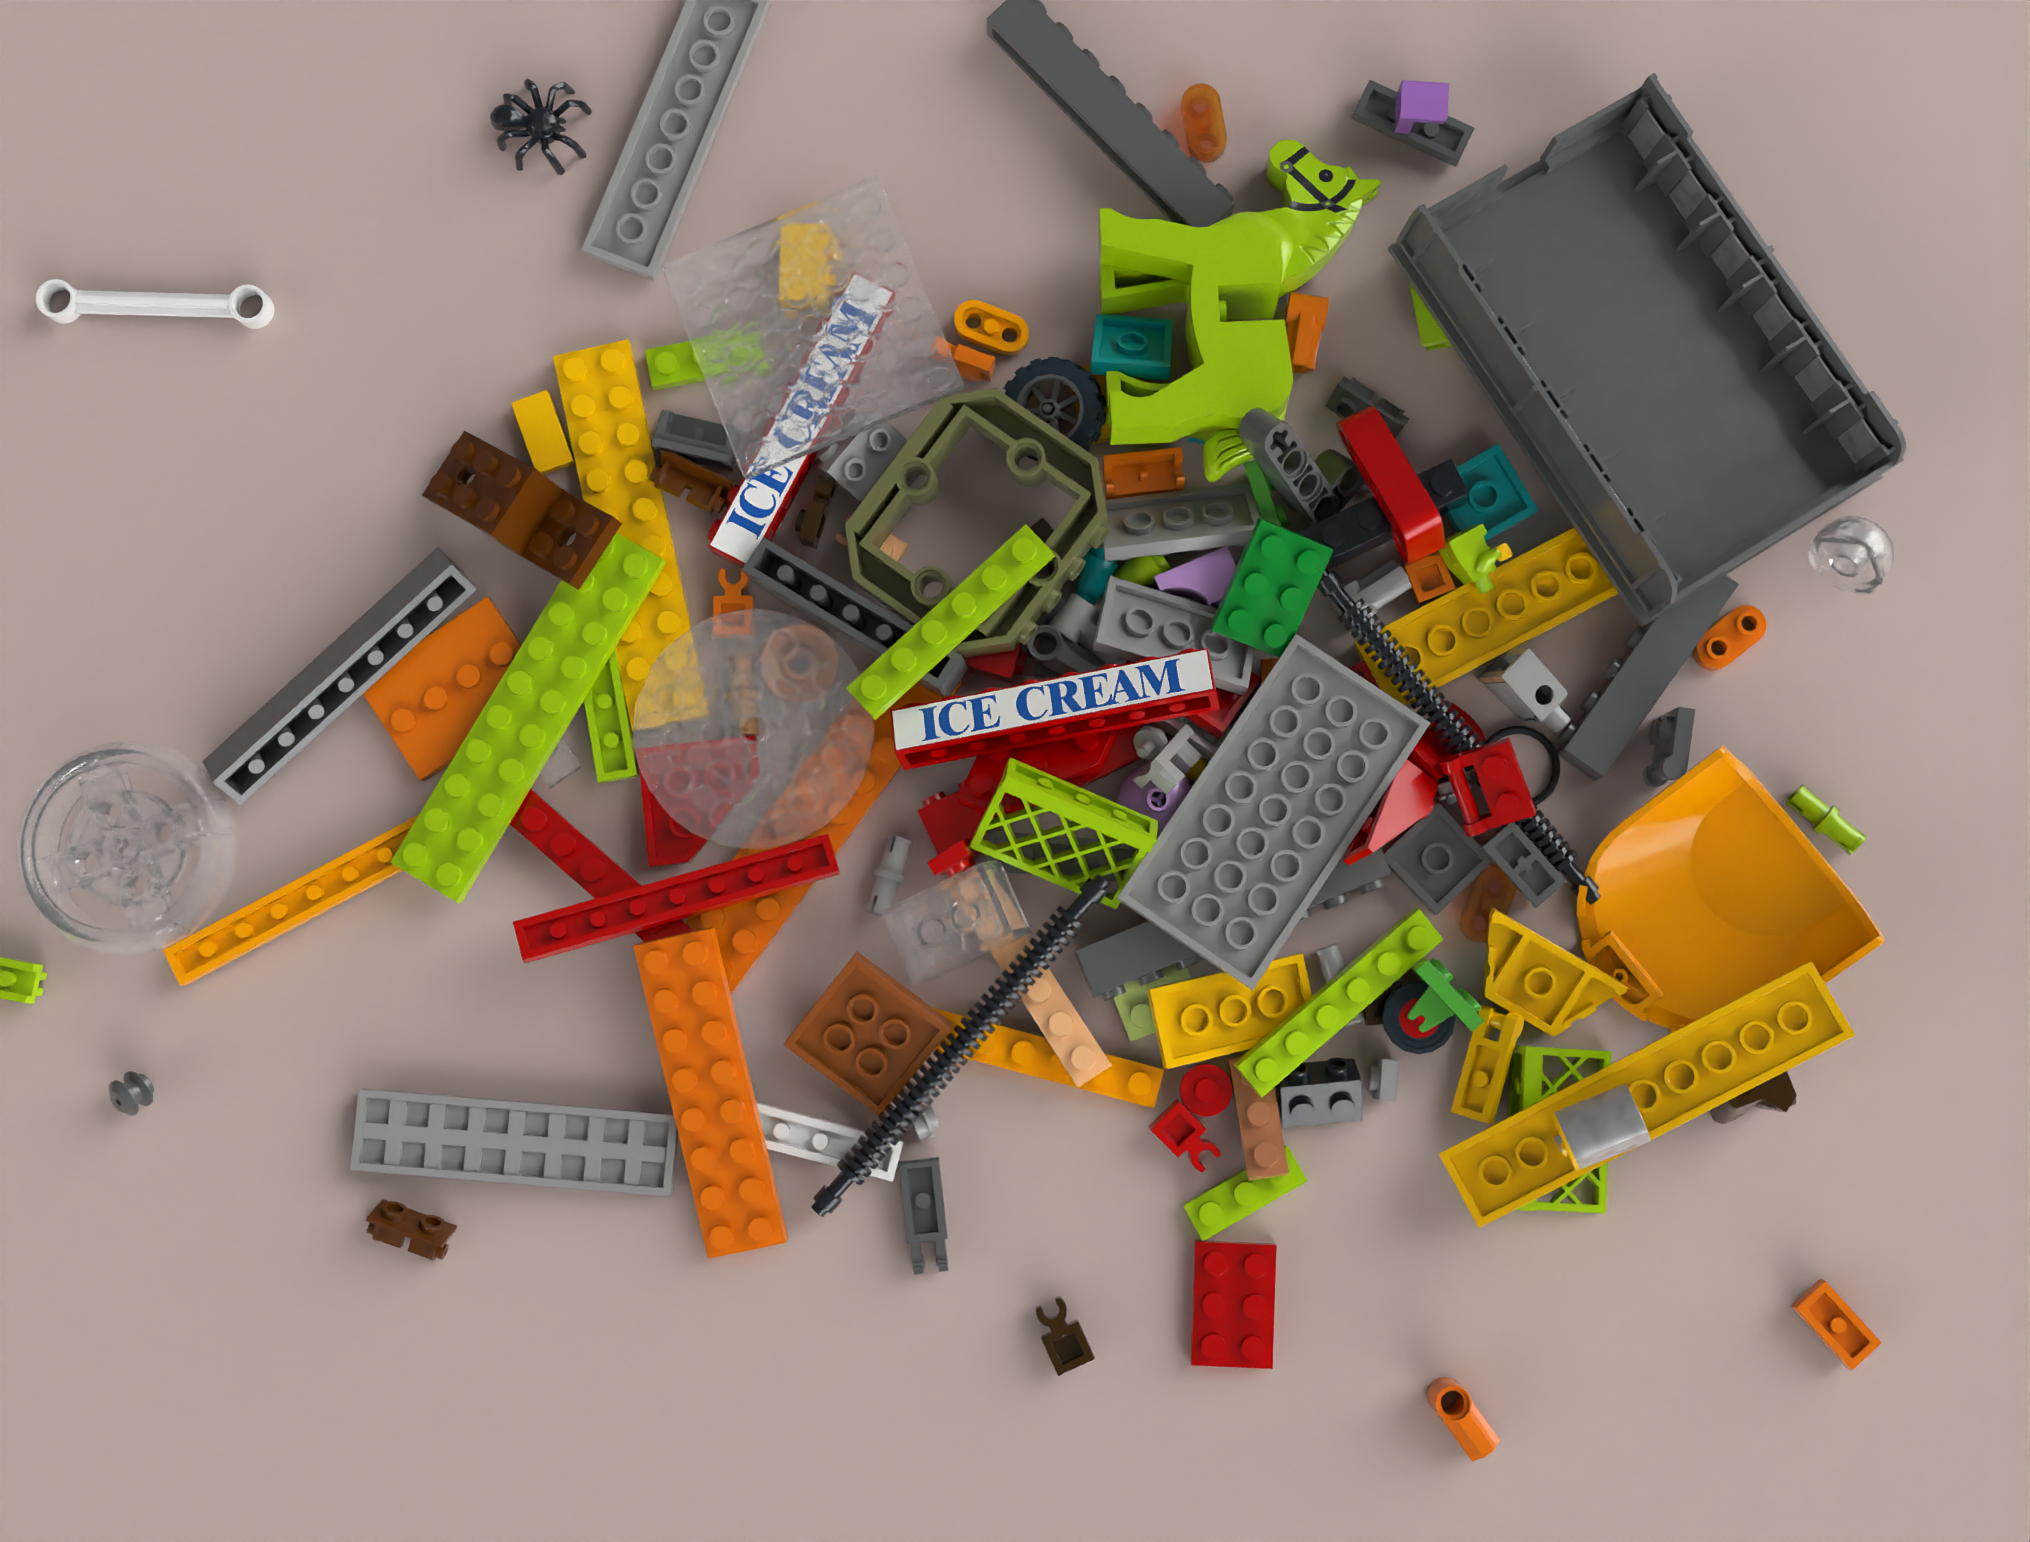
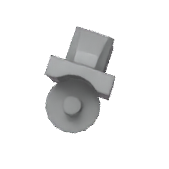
M1185 724L1170 741H1167L1162 729L1152 726H1144L1139 729L1134 736L1133 744L1137 755L1150 761L1133 781L1142 789L1151 780L1167 795L1202 756L1187 741L1194 731Z

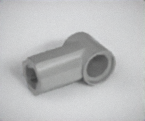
M1392 559L1361 581L1355 580L1343 588L1355 602L1363 598L1365 604L1360 609L1362 610L1369 606L1372 609L1367 615L1369 618L1373 614L1377 615L1379 609L1408 591L1412 585L1402 566ZM1329 598L1328 602L1333 607L1337 615H1341L1343 612L1338 608V606L1333 602V600ZM1348 618L1343 621L1344 625L1349 621ZM1353 627V628H1351V629L1348 630V631H1349V632H1352V631H1353L1354 629H1356V628Z
M1072 592L1049 625L1055 627L1060 634L1075 644H1081L1095 656L1105 661L1106 664H1116L1121 661L1122 658L1092 650L1100 612Z

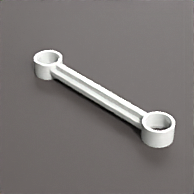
M52 279L43 283L36 293L38 309L53 321L61 324L71 323L81 314L235 318L247 328L259 329L266 326L274 315V304L271 298L257 286L249 284L237 287L229 295L76 290L63 280ZM68 290L70 293L68 306L61 312L52 313L50 311V300L53 295L59 291ZM250 296H261L263 301L261 311L252 318L241 317L240 307L243 301Z

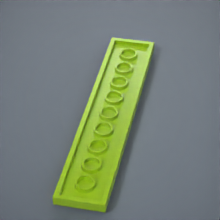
M616 533L579 590L562 580L560 581L392 858L391 864L457 903L463 902L667 562L664 559Z

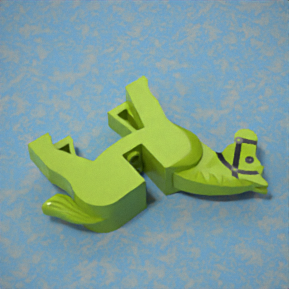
M1281 140L1270 149L1266 168V176L1269 183L1283 193V208L1258 213H1236L1208 227H1192L1161 219H1135L1122 215L1112 208H1099V292L1101 314L1112 315L1176 303H1186L1185 339L1190 368L1189 373L1167 384L1143 382L1119 371H1106L1105 400L1106 418L1110 430V445L1171 443L1185 436L1205 440L1206 442L1203 446L1204 475L1209 482H1216L1233 468L1254 458L1239 435V426L1246 413L1254 408H1262L1284 421L1293 385V372L1285 320L1226 322V320L1273 318L1280 297L1295 291L1312 279L1336 254L1351 233L1361 207L1376 198L1378 194L1377 189L1381 184V181L1378 179H1358L1350 166L1342 168L1321 162L1302 143L1296 140Z

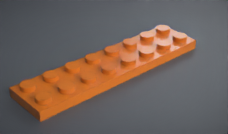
M715 927L635 944L633 948L708 1259L786 1243L789 1238Z

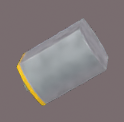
M1626 1083L1551 1113L1557 1128L1554 1131V1139L1560 1152H1563L1565 1157H1570L1576 1171L1651 1141L1648 1130Z

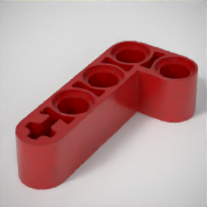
M1371 405L1336 422V428L1342 443L1391 524L1393 540L1403 561L1410 565L1445 548L1444 529L1440 514L1376 407Z

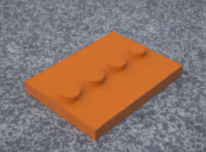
M488 596L421 640L363 693L420 781H427L449 766L522 646L492 599Z

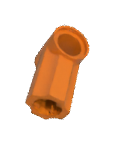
M1290 292L1285 326L1287 327L1286 333L1293 373L1314 372L1320 333L1324 331L1327 318L1328 297Z
M1440 1377L1434 1380L1427 1390V1400L1430 1407L1439 1415L1472 1462L1485 1458L1495 1450L1500 1439L1475 1406L1469 1393L1460 1384L1449 1377ZM1457 1391L1456 1403L1450 1408H1442V1396L1446 1392Z

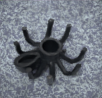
M527 78L524 84L526 89L531 91L535 109L519 96L505 93L503 94L505 105L496 107L490 115L493 127L496 130L505 131L497 138L499 149L501 151L506 149L505 140L508 138L531 136L532 138L520 147L515 154L516 169L519 171L523 170L524 155L538 142L541 144L543 154L557 174L563 175L565 170L549 149L550 143L557 140L568 145L581 159L586 158V153L576 141L560 134V132H565L566 130L563 126H560V124H565L566 120L559 116L570 107H579L587 115H591L592 110L581 100H566L556 110H552L555 94L558 90L563 89L568 94H575L574 89L566 82H560L550 87L546 106L543 107L536 84ZM511 101L518 105L528 115L524 116L516 108L512 107Z

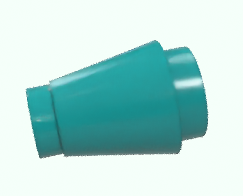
M1091 547L1083 558L1086 563L1078 575L1075 594L1088 603L1096 605L1098 598H1100L1105 589L1106 582L1110 576L1114 575L1119 566L1116 565L1117 560L1105 561L1102 548L1098 547L1095 549Z

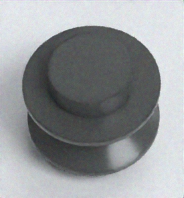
M128 1071L124 1074V1083L115 1080L109 1084V1095L112 1104L117 1110L129 1116H134L139 1111L138 1103L143 1106L152 1104L154 1087L149 1078L144 1074Z

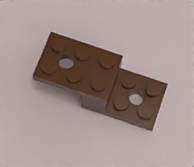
M466 431L462 433L458 441L453 445L451 452L422 494L423 497L478 528L506 549L577 590L581 588L622 525L613 516L563 490L534 467ZM475 474L473 480L467 485L469 478ZM576 533L574 541L567 546L569 538Z

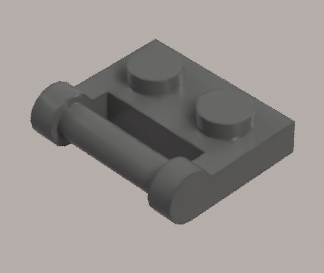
M1677 707L1658 717V721L1653 722L1650 731V744L1655 745L1653 761L1643 771V779L1648 786L1659 787L1668 780H1677L1686 774L1695 709Z

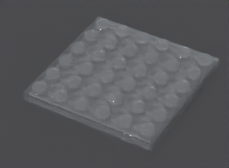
M878 175L661 266L736 460L746 480L938 401L940 397L950 396L965 389Z

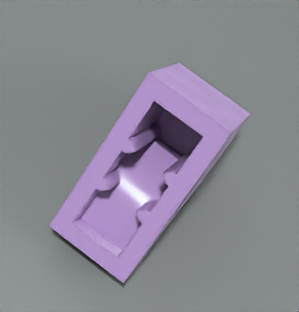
M1226 546L1154 576L1153 587L1155 590L1174 596L1193 598L1203 605L1218 609L1236 566Z

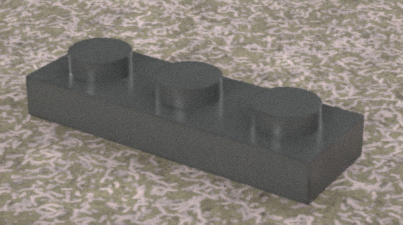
M1369 80L1351 119L1454 167L1457 166L1475 129L1474 127L1448 116L1444 124L1414 122L1410 134L1394 133L1397 92Z

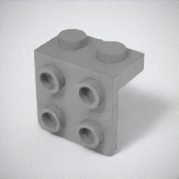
M860 406L859 409L852 410L841 423L842 429L834 439H829L821 445L816 453L818 458L811 466L822 476L835 480L861 504L908 440L877 411ZM916 475L910 480L909 488L920 475Z

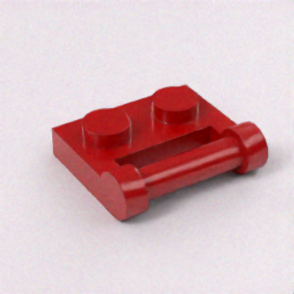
M1510 738L1450 755L1439 761L1442 773L1447 774L1464 817L1465 822L1462 823L1466 836H1475L1488 829L1535 816L1536 809ZM1474 766L1490 813L1479 814L1463 772L1464 767Z

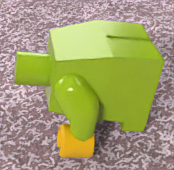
M1483 523L1469 526L1446 538L1445 548L1439 550L1445 565L1463 584L1474 582L1480 594L1494 588L1488 574L1497 570L1495 561L1498 559L1501 562L1513 555L1507 543L1498 544L1493 548L1487 546L1484 538L1487 531Z

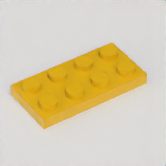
M1303 953L1274 958L1252 991L1223 971L1146 989L1162 1064L1165 1069L1251 1049L1312 996Z

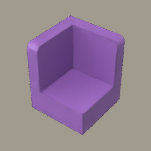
M1402 80L1396 94L1394 133L1410 134L1414 122L1444 124L1448 118L1449 83Z

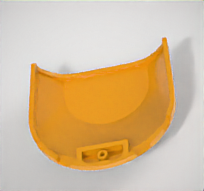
M1721 745L1688 770L1685 775L1675 780L1625 818L1605 837L1590 858L1584 873L1585 877L1590 876L1598 885L1599 889L1597 892L1601 897L1590 905L1586 901L1588 887L1580 885L1577 898L1576 917H1578L1581 935L1580 943L1587 963L1628 987L1625 994L1620 997L1617 995L1612 997L1624 1009L1644 1022L1648 1020L1656 1025L1671 1029L1670 1032L1686 1026L1809 961H1812L1826 984L1884 943V936L1857 896L1753 772L1724 745Z

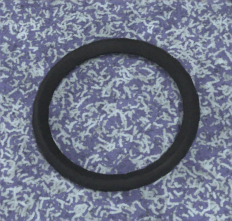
M1511 726L1495 732L1484 742L1485 745L1496 742L1508 735L1523 734L1538 740L1546 748L1552 762L1551 778L1547 787L1539 795L1532 798L1536 805L1545 801L1553 793L1560 776V760L1552 742L1544 734L1525 726Z

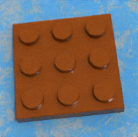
M856 951L788 1036L783 1045L879 1116L949 1033L953 1023Z

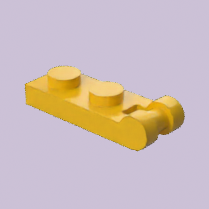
M1483 1005L1478 1015L1484 1022L1472 1033L1451 1112L1493 1125L1515 1044L1523 1029L1524 1017L1509 1012L1507 1015L1498 1013L1497 1008ZM1493 1028L1501 1030L1498 1042L1489 1039Z

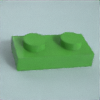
M1256 459L1243 463L1261 519L1281 527L1289 526L1283 504L1275 505L1271 491L1276 488Z

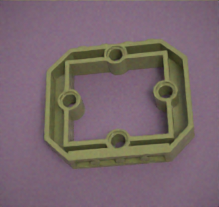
M997 388L940 397L845 524L852 579L862 590L914 626L955 589L948 575L936 566L920 568L914 574L879 548L912 504L924 506L936 499L940 491V482L936 472L970 427L1007 452V465L1013 479L1018 484L1025 487H1034L1046 479L1076 500L1045 542L1055 556L1048 562L1054 566L1052 575L1046 579H1039L1033 576L993 612L985 624L981 623L953 650L962 655L963 659L1014 651L1020 643L1023 645L1027 644L1038 628L1035 622L1044 611L1049 613L1056 606L1062 595L1059 592L1067 579L1073 581L1080 574L1086 563L1083 558L1091 547L1097 549L1109 533V528H1107L1109 519L1098 458ZM1023 457H1037L1038 461L1033 468L1023 470L1018 467ZM914 476H927V480L921 488H909V482ZM929 583H942V590L936 597L927 598L924 596L925 587Z

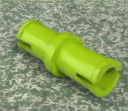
M1803 784L1793 792L1785 803L1813 825V831L1817 834H1825L1846 851L1848 855L1855 852L1867 837L1842 818L1837 807L1826 805Z

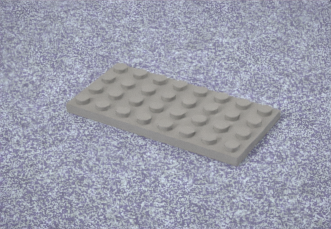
M1296 634L1157 838L1151 852L1146 854L1117 897V900L1252 991L1430 725V722Z

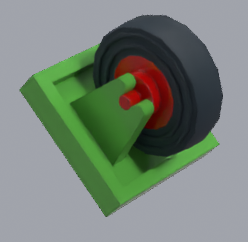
M1423 957L1411 968L1422 981L1404 983L1394 989L1386 999L1382 1012L1383 1027L1391 1042L1403 1051L1414 1054L1431 1053L1445 1045L1453 1034L1456 1018L1471 1032L1484 1022L1477 1014L1482 1009V1006L1466 989L1464 990L1460 987L1456 991L1449 984L1454 976L1434 957L1430 961Z

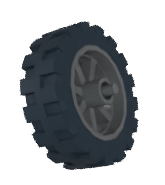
M1048 357V359L1044 360L1040 358L1030 361V365L1026 367L1021 366L1014 372L1016 376L1012 381L1008 380L1003 388L1006 390L1005 395L1034 415H1041L1043 417L1041 420L1047 424L1051 421L1052 427L1060 433L1059 423L1063 420L1074 424L1075 426L1071 432L1065 436L1088 452L1092 443L1097 442L1102 434L1100 429L1102 425H1105L1106 414L1104 413L1106 401L1104 395L1101 394L1099 383L1081 366L1059 357ZM1054 383L1051 399H1047L1039 389L1044 384ZM1062 384H1065L1075 392V395L1059 403ZM1033 393L1041 401L1039 408H1027L1028 400ZM1077 402L1080 405L1078 419L1067 415L1065 410ZM1027 456L1032 460L1038 461L1037 457Z

